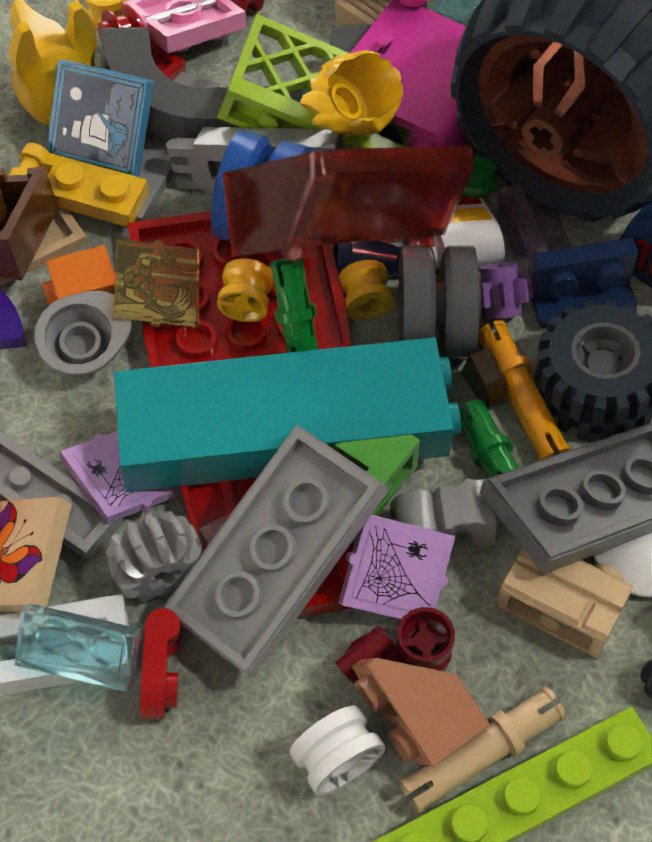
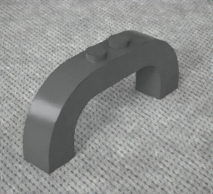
M333 25L329 44L350 53L372 25ZM101 28V67L154 81L146 130L147 135L167 142L174 138H197L203 127H238L217 118L228 87L202 88L186 86L173 81L160 71L152 58L149 28ZM306 88L290 92L289 95L293 100L300 102L302 96L308 92Z

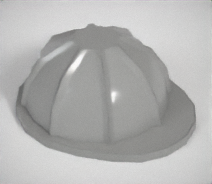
M87 291L69 295L54 301L41 313L35 325L34 343L40 358L53 370L72 377L89 375L96 371H101L117 356L132 331V318L115 317L116 295L105 291Z

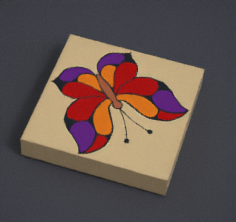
M46 497L0 501V612L46 611L72 506L71 503L63 498Z

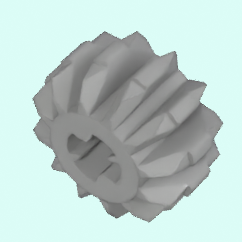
M167 511L158 517L147 514L144 520L137 523L128 522V529L126 531L116 533L111 537L112 544L105 553L111 576L125 598H138L140 602H147L154 596L164 599L167 593L176 590L202 555L204 549L194 526L189 523L186 516H174L171 511Z

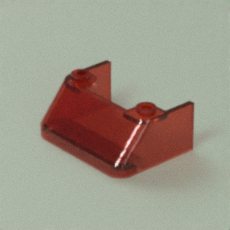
M472 146L323 150L223 172L232 257L285 250L286 260L318 257L317 247L369 241H382L389 244L405 242V246L436 247L435 237L445 235L474 169Z

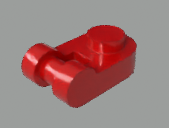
M166 608L152 611L145 622L140 696L141 719L165 720L166 708H177L178 673L168 672V660L180 648V621L175 612Z

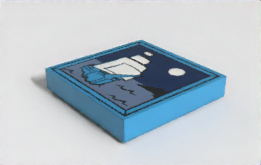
M67 59L58 60L47 150L49 153L138 177L140 175L154 81Z

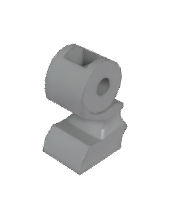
M468 478L458 486L451 488L440 485L434 492L425 490L409 491L396 496L390 502V513L396 521L453 536L458 532L467 531L470 534L471 544L479 547L496 544V515L480 494L485 479L474 480Z

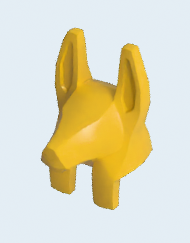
M15 0L10 9L9 22L13 33L8 48L9 63L14 71L11 74L13 91L20 104L38 122L50 127L58 60L67 59L96 67L94 62L98 41L96 29L85 7L78 0L69 3L66 30L56 21L45 18L37 13L25 1Z

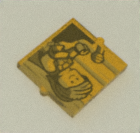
M117 239L113 318L150 322L153 327H158L160 323L198 327L200 249L164 245L160 240H156L154 243Z

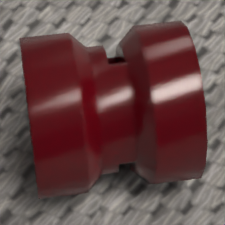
M429 607L413 609L404 615L397 630L396 647L399 652V663L445 672L451 662L455 641V630L452 621L443 612ZM414 648H415L417 651L421 652L422 655L418 654V653L414 650Z

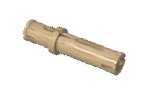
M547 686L539 689V692L520 703V705L505 714L503 711H498L489 717L490 725L435 767L424 766L407 778L399 780V786L405 796H408L425 784L429 786L426 791L410 801L416 813L421 815L425 812V809L474 776L491 767L506 755L518 756L526 750V742L556 723L565 720L567 716L561 702L542 715L538 713L539 709L557 698L554 692Z

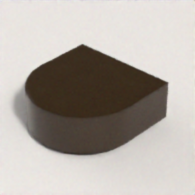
M485 348L471 354L461 373L476 398L486 403L487 410L504 403L507 397L505 381L490 351H487Z

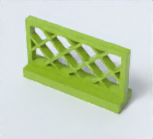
M256 13L217 118L244 128L319 129L317 125H313L311 122L315 115L301 107L300 102L293 100L289 95L290 92L306 88L307 92H311V79L317 78L319 72L311 74L301 57L313 55L322 59L323 63L338 55L349 53ZM259 33L277 40L283 51L266 55L257 40ZM251 54L255 59L250 60ZM290 61L299 78L282 83L273 66ZM261 69L270 87L264 88L243 79L244 74ZM390 122L388 126H394L402 139L401 145L381 137L379 132L360 137L357 135L347 137L342 134L348 172L395 191L411 166L413 159V150L407 148L411 131Z

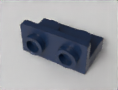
M633 237L534 253L530 270L534 298L530 300L539 327L547 328V324L553 317L561 319L562 310L571 305L577 310L581 309V304L584 301L593 300L595 305H603L604 300L616 301L615 306L625 308L626 304L637 307V302L630 285L638 256V250Z

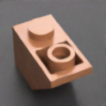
M380 658L360 659L351 666L359 677V680L355 682L357 692L373 712L381 711L392 728L387 734L396 752L407 763L413 760L420 766L435 767L490 725L457 674Z

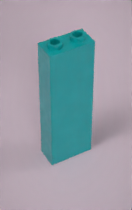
M436 337L114 371L120 468L126 492L258 478L296 424L332 449L341 442L412 434L420 440L418 460L450 456L452 437L461 433L457 402L448 403L446 389H451L452 386L450 362L448 357H439Z

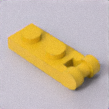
M29 142L24 146L19 155V166L12 168L8 174L27 175L28 168L46 167L58 208L128 227L127 223L135 221L150 192L147 179L49 153L46 148L33 142Z

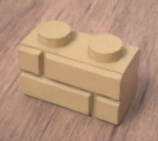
M522 548L500 588L496 607L598 659L634 586L624 582L623 575L612 566L603 563H596L592 566L582 560L543 574Z

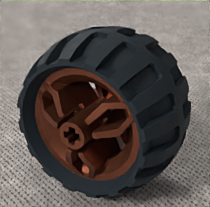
M481 0L461 37L451 78V98L456 99L458 109L456 119L462 133L468 135L475 147L476 156H482L493 161L496 165L495 172L506 182L505 186L518 196L524 195L540 204L541 209L556 215L564 213L577 216L578 220L597 221L610 215L616 219L642 209L652 200V0Z

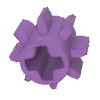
M517 262L492 263L480 267L481 305L484 308L485 318L503 319L521 315L523 313L522 303H528L529 299L534 298L531 274L520 275Z

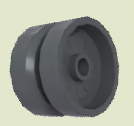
M447 245L441 256L439 278H435L434 257L427 246H401L398 276L399 341L435 337V327H439L440 344L444 355L448 359H468L477 350L481 317V287L476 248L474 245Z

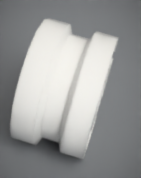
M358 706L344 707L327 715L307 729L290 748V756L297 767L306 768L308 771L307 783L315 795L322 796L339 789L370 769L385 752V745L378 734L369 733L366 729L367 718Z

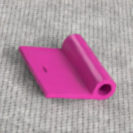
M392 0L350 53L362 50L377 52L380 58L389 59L391 66L400 71L404 95L399 110L391 122L411 131L407 148L413 150V162L423 170L441 172L447 169L468 137L467 134L462 133L456 119L458 113L456 99L451 98V78L455 66V57L466 26L423 6L407 7L400 4L397 0Z

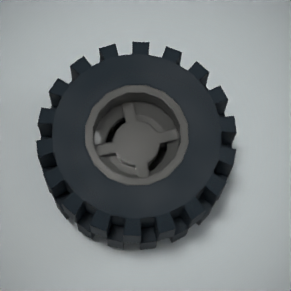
M593 300L584 301L581 304V309L577 310L571 305L562 310L561 319L553 317L547 324V331L542 332L539 341L534 382L552 417L559 416L558 428L565 433L568 432L571 426L577 428V439L588 441L589 433L599 434V440L611 437L615 433L620 434L651 422L652 317L648 314L643 316L637 315V307L626 304L625 308L615 306L616 301L604 300L603 305H595Z

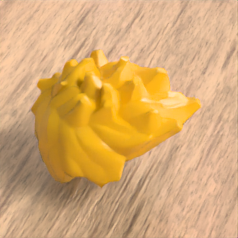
M362 50L338 55L332 60L325 62L321 66L317 78L311 79L310 87L312 91L302 96L300 105L315 115L311 122L313 125H317L319 129H330L337 135L344 134L347 137L372 135L381 132L383 128L387 127L399 110L404 95L401 74L398 69L391 66L389 59L380 58L377 52Z

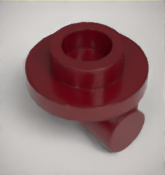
M378 625L369 634L356 639L335 664L348 680L355 685L359 677L351 667L360 659L370 658L399 662V652L394 642Z

